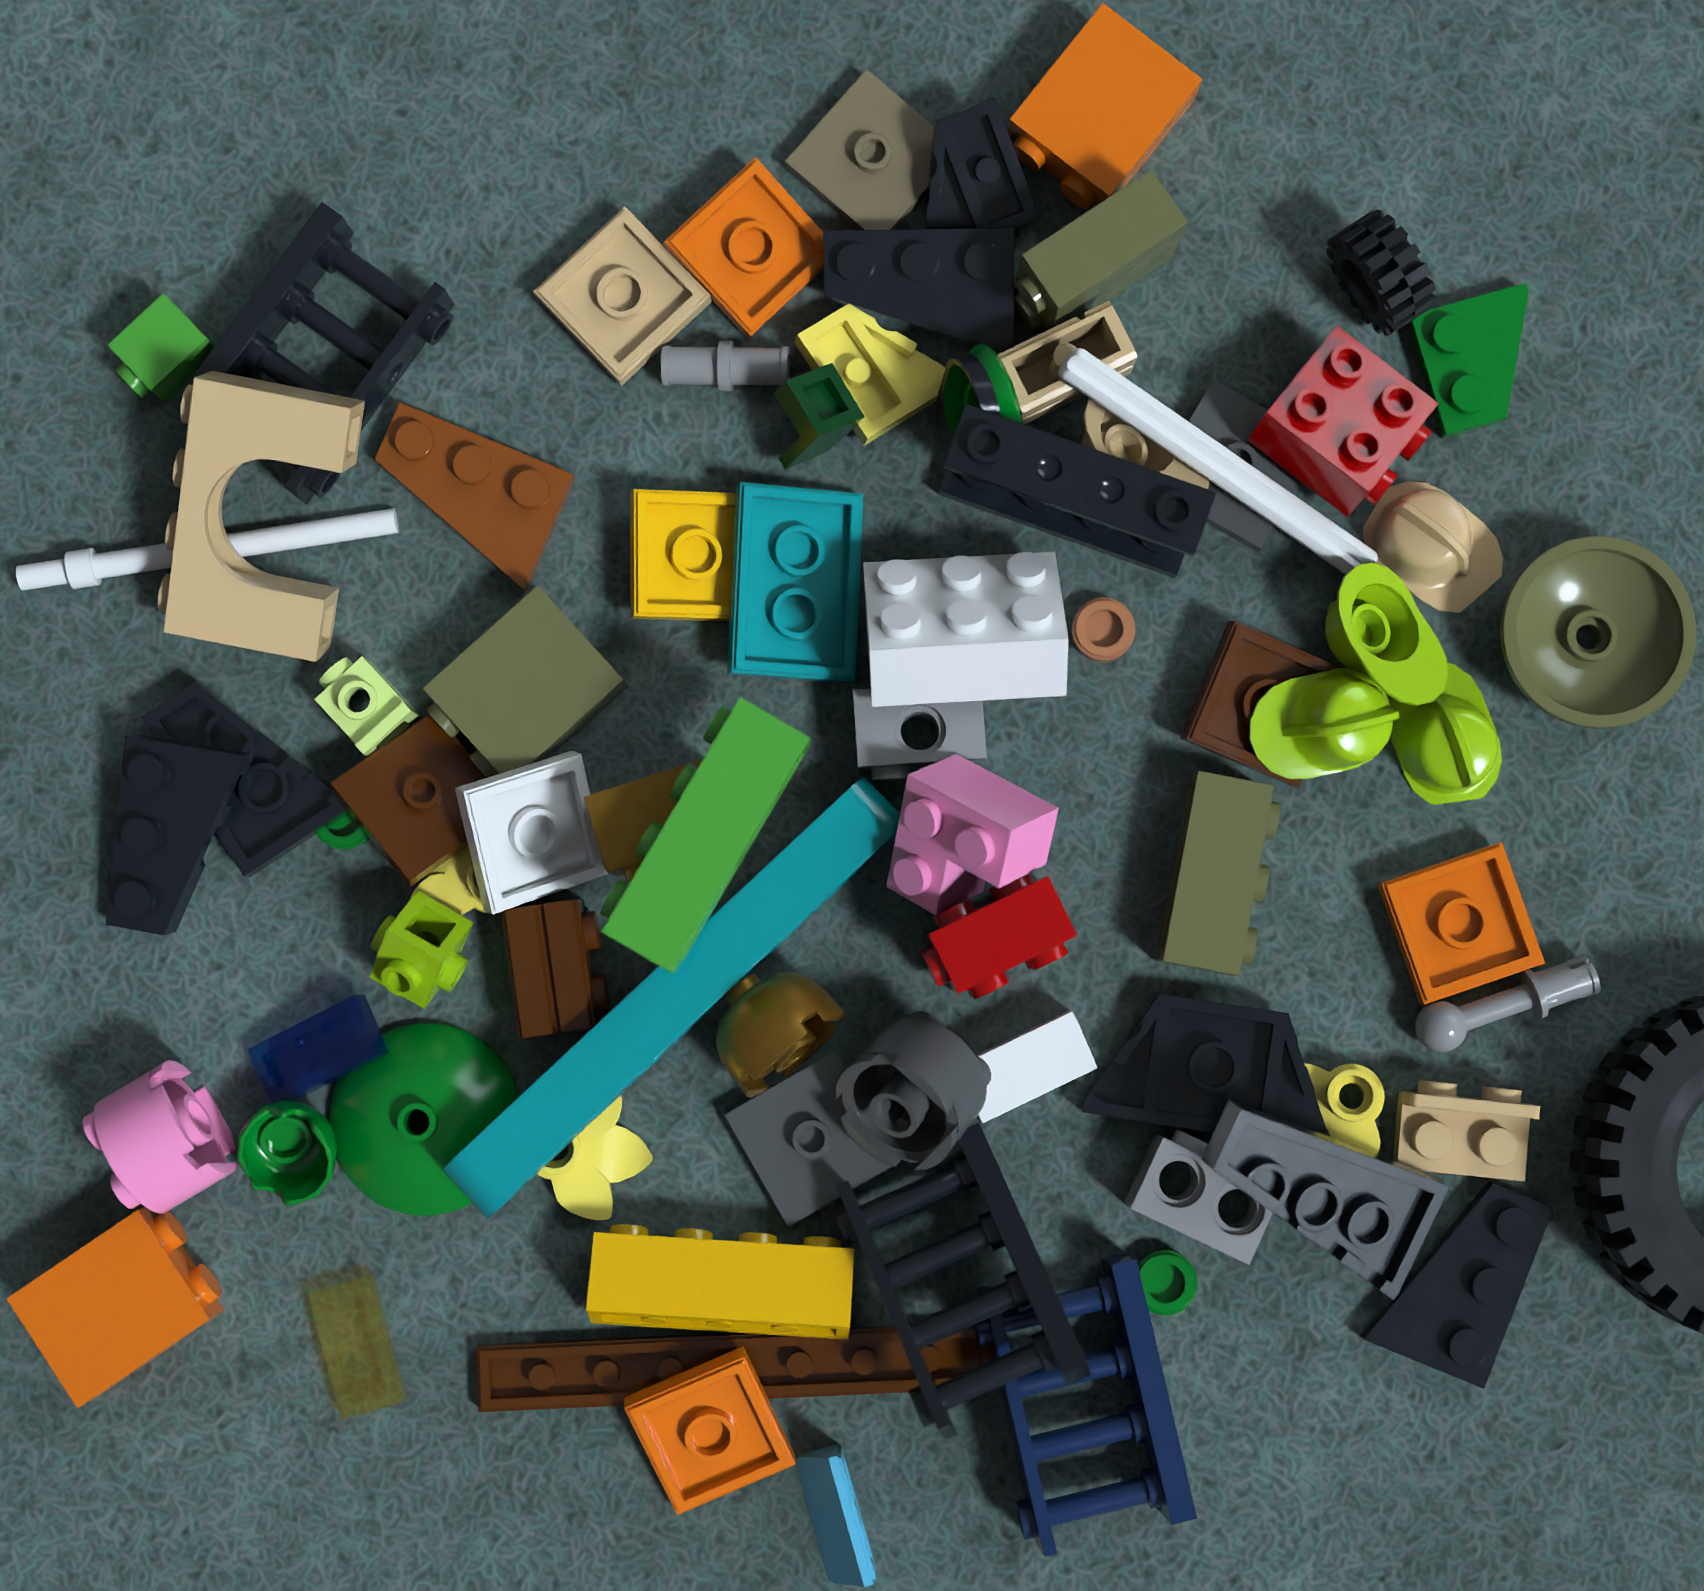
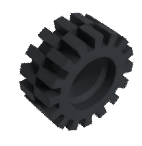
M1377 209L1375 211L1372 210L1329 238L1327 241L1329 248L1326 250L1327 256L1333 261L1330 264L1332 272L1339 276L1341 280L1338 282L1343 292L1347 291L1351 298L1349 301L1355 309L1358 307L1361 311V319L1367 325L1372 323L1373 330L1377 333L1383 332L1384 336H1389L1433 308V304L1436 303V296L1432 292L1436 289L1434 282L1426 276L1431 273L1427 263L1421 262L1417 256L1421 253L1415 243L1410 245L1407 241L1408 233L1402 226L1396 228L1393 217L1389 214L1384 216L1383 211Z

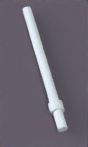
M392 508L228 533L227 536L240 556L246 557L399 533L396 511ZM165 543L104 553H96L94 548L68 551L65 553L64 559L18 565L16 567V578L22 591L62 584H70L72 589L98 586L101 584L102 578L171 568L173 550H168Z

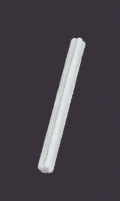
M1074 348L1065 357L1058 371L1061 379L1344 574H1347L1357 565L1371 562L1377 563L1378 555L1376 551L1085 349Z

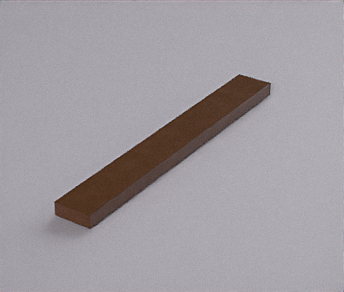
M894 1325L850 1327L849 1340L751 1333H714L478 1344L476 1346L478 1412L624 1406V1397L743 1346L768 1399L909 1392L908 1390L919 1386V1383ZM974 1326L922 1348L937 1385L993 1360L991 1344L979 1346Z

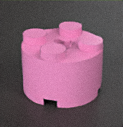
M167 1060L101 1099L96 1103L94 1111L83 1117L82 1124L86 1136L98 1150L103 1151L114 1171L110 1178L112 1189L121 1203L129 1209L142 1204L153 1212L166 1213L236 1170L237 1163H227L226 1155L236 1150L229 1126L205 1086L193 1092L182 1080L191 1072L184 1065L176 1061Z

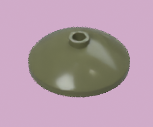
M1606 536L1572 539L1547 550L1534 559L1521 572L1512 585L1503 607L1500 627L1501 647L1508 671L1527 699L1538 709L1561 722L1592 729L1614 728L1636 722L1651 715L1668 702L1680 688L1689 672L1695 653L1697 632L1694 610L1689 595L1675 572L1648 549L1624 539ZM1580 627H1586L1593 632L1595 643L1591 649L1582 648L1578 644L1576 633Z

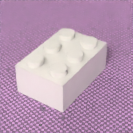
M1021 552L1003 555L863 562L872 707L1067 695L1068 632L1055 552Z

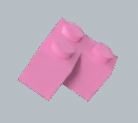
M958 754L912 772L907 776L886 887L934 915L983 892L985 881L1000 888L1046 865L1059 808Z

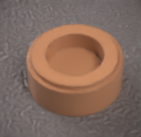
M1101 597L1086 602L1077 611L1071 624V638L1075 648L1082 656L1095 662H1110L1121 657L1129 649L1135 636V621L1131 612L1124 604L1112 598Z

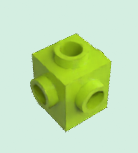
M418 890L399 915L394 917L390 914L375 934L370 948L377 951L378 954L369 978L385 986L391 993L404 997L425 1009L440 988L450 993L464 973L469 959L462 956L461 952L474 922Z

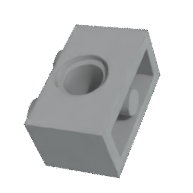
M871 689L853 690L858 771H871L872 782L907 780L909 768L926 767L955 754L975 764L984 763L987 759L983 701L872 707ZM914 717H923L930 720L937 730V741L935 744L925 750H915L907 746L901 736V728L907 720Z

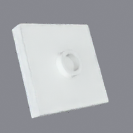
M569 751L455 788L483 910L495 914L608 874L583 798L590 795L580 753Z

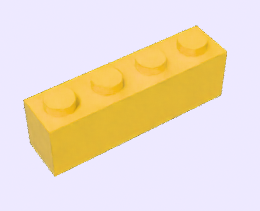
M630 1224L612 1225L610 1233L594 1232L586 1312L592 1324L849 1340L854 1248H841L842 1242L838 1239L814 1236L804 1238L803 1245L777 1244V1237L774 1235L748 1232L740 1234L738 1241L713 1240L712 1232L694 1228L677 1229L674 1232V1237L648 1236L649 1229Z

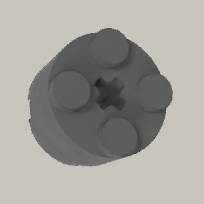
M917 1011L911 1014L909 1018L897 1019L882 1027L841 1074L836 1085V1099L842 1095L846 1111L840 1118L849 1136L862 1150L874 1159L896 1167L900 1161L919 1163L914 1170L929 1169L939 1164L947 1156L981 1112L986 1101L987 1086L991 1081L992 1073L989 1065L982 1058L976 1056L960 1037L943 1027L934 1015L924 1011Z

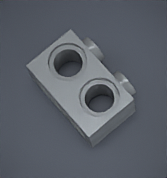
M1177 1129L1171 1140L1155 1134L1124 1204L1144 1216L1250 1265L1273 1212L1246 1194L1249 1200V1208L1246 1215L1234 1223L1223 1222L1218 1213L1219 1201L1226 1192L1239 1188L1214 1171L1202 1160L1208 1144ZM1183 1161L1188 1165L1191 1173L1189 1186L1178 1195L1164 1194L1159 1185V1176L1162 1169L1171 1162Z

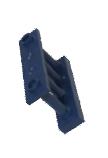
M1127 1253L1102 1258L1101 1261L1105 1275L1096 1277L1095 1285L1057 1293V1297L1067 1318L1100 1310L1103 1311L1105 1316L1114 1314L1120 1338L1110 1341L1111 1348L1084 1354L1091 1375L1070 1385L1117 1374L1120 1380L1129 1378L1135 1403L1125 1405L1124 1413L1030 1436L1021 1397L1066 1387L1067 1385L1060 1369L1057 1368L1047 1373L1043 1367L1000 1386L1025 1495L1024 1499L1015 1501L1020 1529L1024 1540L1035 1539V1543L1044 1557L1057 1554L1052 1526L1148 1503L1150 1509L1159 1507L1161 1514L1172 1525L1197 1519L1137 1259ZM989 1285L977 1288L978 1294L992 1287ZM1016 1306L973 1326L979 1346L991 1344L994 1360L1011 1352L1007 1333L1040 1324L1032 1307L1020 1312ZM1131 1438L1135 1444L1144 1442L1149 1467L1140 1469V1477L1045 1500L1036 1462Z

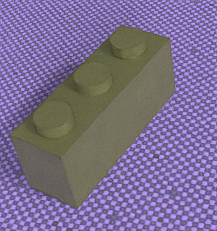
M1197 771L1190 775L1156 962L1229 976H1240L1242 964L1251 965L1258 936L1257 928L1249 927L1253 901L1262 903L1269 878V865L1260 864L1265 839H1274L1281 811L1280 802L1272 801L1274 785L1203 771Z

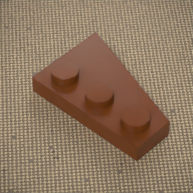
M399 402L375 456V461L441 517L520 588L527 592L575 480V476L572 473Z

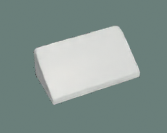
M1068 1010L976 1055L989 1065L992 1073L991 1081L987 1086L986 1101L978 1115L982 1123L987 1122L1097 1069V1065L1073 1011Z

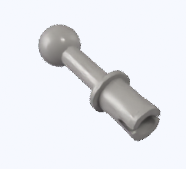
M1585 954L1535 973L1531 969L1521 971V985L1457 1007L1446 1001H1435L1427 1004L1416 1017V1035L1419 1041L1432 1051L1448 1052L1454 1050L1464 1041L1469 1030L1531 1009L1537 1018L1542 1019L1548 1016V1009L1600 993L1601 986L1598 974L1593 964L1589 963V958Z

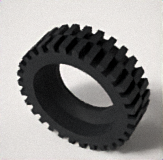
M1695 996L1680 1001L1682 1006L1680 1009L1663 1008L1649 1016L1648 1018L1653 1024L1650 1028L1633 1027L1621 1038V1041L1628 1049L1623 1054L1608 1052L1598 1067L1609 1075L1603 1084L1589 1082L1581 1098L1594 1103L1590 1119L1580 1116L1575 1118L1572 1133L1586 1136L1584 1152L1570 1151V1169L1584 1173L1585 1186L1573 1187L1576 1206L1588 1209L1591 1212L1593 1219L1583 1222L1582 1225L1589 1240L1604 1245L1606 1251L1598 1256L1607 1269L1624 1276L1626 1280L1621 1285L1634 1297L1650 1303V1309L1687 1328L1704 1334V1237L1696 1229L1686 1212L1677 1179L1678 1151L1683 1133L1692 1115L1704 1101V996Z

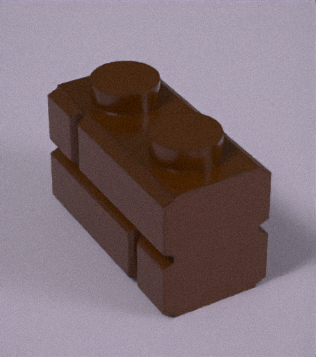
M580 899L517 907L501 911L518 1038L588 1029L600 1022L599 1013L610 1012V1001L605 974L594 975L590 950L601 948L600 929L596 911L585 912L584 901Z

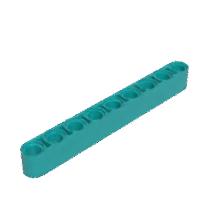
M865 776L859 779L706 922L677 973H670L660 966L657 967L457 1154L443 1169V1172L487 1219L491 1217L711 1011L737 983L747 977L896 836L900 813Z

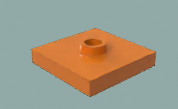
M756 157L662 244L711 295L712 301L747 339L824 269V237L822 230Z
M1502 842L1377 883L1419 1004L1425 1005L1545 964Z
M744 1346L624 1397V1409L677 1515L796 1465L795 1453Z

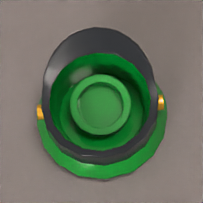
M982 343L976 345L967 354L947 361L936 404L938 434L947 454L966 404L1022 423L1019 401L1012 380L995 351Z

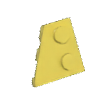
M850 303L797 334L794 342L812 370L833 363L865 416L852 428L863 446L937 401L938 391L946 367L917 351V343L897 331H887L881 328L875 318Z

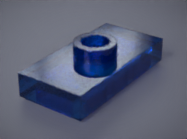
M358 994L247 1049L268 1102H277L279 1100L295 1101L389 1053L366 996Z

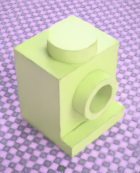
M363 656L354 664L347 657L341 659L331 666L319 680V684L325 690L314 700L366 756L373 754L409 729L421 718V715L374 664ZM358 690H366L370 696L368 707L362 712H353L349 705L350 697Z

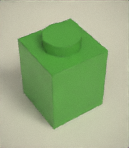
M164 293L108 344L109 348L123 361L115 369L119 376L142 398L152 391L166 404L183 390L215 346Z

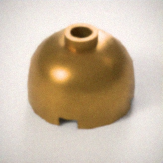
M779 972L760 981L755 974H751L737 983L725 996V1000L729 1003L730 1008L725 1012L718 1024L716 1045L719 1058L730 1077L743 1093L751 1098L770 1088L763 1080V1077L774 1070L781 1072L784 1077H787L819 1050L837 1031L830 1021H843L847 1015L835 1000L813 979L796 972Z

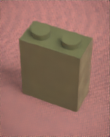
M1151 169L1022 254L1014 290L1018 294L1014 297V307L1029 329L1034 330L1040 327L1045 332L1074 317L1081 319L1084 312L1107 302L1173 258L1188 225V221Z
M537 585L422 689L434 701L427 709V712L450 737L453 738L461 731L477 748L469 758L488 778L550 758L629 686Z

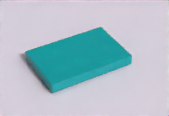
M744 482L736 485L727 675L833 683L855 682L863 494Z

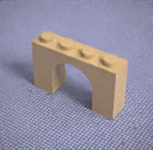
M210 371L194 377L193 385H187L183 393L180 409L182 423L188 424L186 447L179 450L173 468V484L175 487L181 488L178 512H173L169 518L165 535L166 548L173 550L171 573L164 576L158 594V609L160 612H166L164 633L313 662L319 660L330 649L339 588L276 576L261 571L248 563L235 550L226 534L222 519V500L231 476L244 462L269 459L343 473L354 466L357 462L364 400L216 371Z

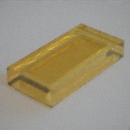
M374 1274L308 1293L341 1419L404 1402L407 1396Z

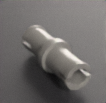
M719 341L718 347H671L663 345L661 350V380L663 386H671V384L718 385L720 392H732L734 385H782L786 380L790 379V348L788 346H782V348L734 347L733 341Z

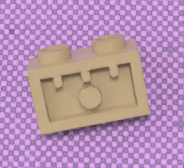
M1418 1080L1417 1092L1398 1091L1393 1150L1394 1161L1426 1172L1525 1181L1530 1118L1539 1119L1540 1106L1521 1103L1522 1090L1482 1086L1480 1099L1457 1096L1458 1084Z

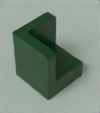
M833 363L786 380L774 392L800 435L778 459L784 469H788L822 455L834 447L865 417Z

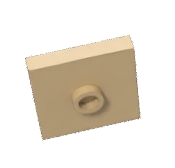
M625 206L533 291L535 297L620 386L627 382L662 349L663 345L672 340L712 302L711 295Z

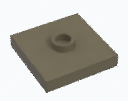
M866 69L785 160V168L857 230H895L928 193L933 125Z

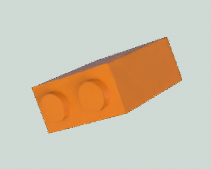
M1102 3L1011 116L1007 131L1017 158L1024 166L1033 171H1039L1043 167L1061 181L1059 188L1072 203L1080 208L1088 209L1091 205L1093 207L1097 206L1130 182L1193 103L1203 79Z
M146 1207L136 1210L6 1298L77 1409L97 1398L225 1311L218 1301V1298L222 1296V1289L218 1280L204 1264L195 1266L182 1246L187 1242L186 1233L180 1222L170 1211L156 1213Z

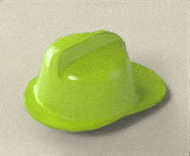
M1372 562L1353 567L1342 579L1337 591V600L1330 603L1327 607L1325 636L1329 649L1336 660L1346 668L1361 673H1368L1384 693L1397 701L1415 706L1433 702L1445 690L1449 676L1447 657L1437 636L1423 617L1410 591L1398 575L1388 567Z
M1448 662L1449 676L1445 690L1433 702L1415 706L1401 703L1386 694L1390 706L1397 708L1399 713V719L1393 721L1390 739L1403 775L1413 792L1433 805L1481 799L1497 781L1502 764L1500 741L1481 691L1469 674L1455 664Z
M1337 668L1292 678L1271 687L1257 701L1251 715L1249 740L1256 758L1270 772L1287 779H1310L1354 769L1373 760L1388 743L1393 729V721L1399 719V713L1397 708L1390 706L1386 693L1380 689L1368 673H1361L1349 668Z

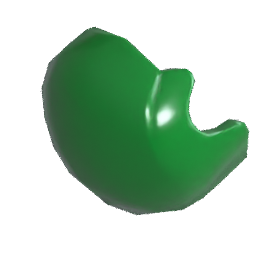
M279 1100L277 1102H269L256 1109L242 1127L238 1135L237 1160L247 1178L250 1179L252 1189L255 1191L265 1190L279 1196L284 1205H296L318 1197L331 1180L335 1168L338 1143L332 1125L323 1114L299 1102Z

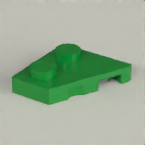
M1526 283L1430 309L1407 324L1427 393L1439 403L1433 410L1441 439L1497 424L1507 418L1529 294Z

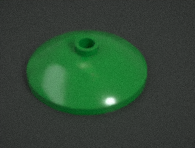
M418 1023L389 1030L360 1049L349 1061L337 1082L330 1107V1124L333 1127L338 1143L336 1157L348 1178L364 1195L390 1210L409 1215L430 1216L461 1209L472 1202L443 1172V1169L520 1096L515 1080L507 1065L495 1050L483 1040L465 1030L438 1023ZM415 1109L424 1111L429 1117V1127L423 1134L413 1132L408 1125V1117Z

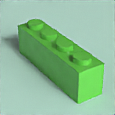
M741 697L732 710L722 705L713 717L703 736V740L711 744L698 768L690 763L684 767L668 796L677 802L675 808L664 826L656 821H653L634 853V856L643 860L630 884L622 879L617 881L600 910V914L608 918L601 931L602 933L670 973H677L811 745L810 737Z

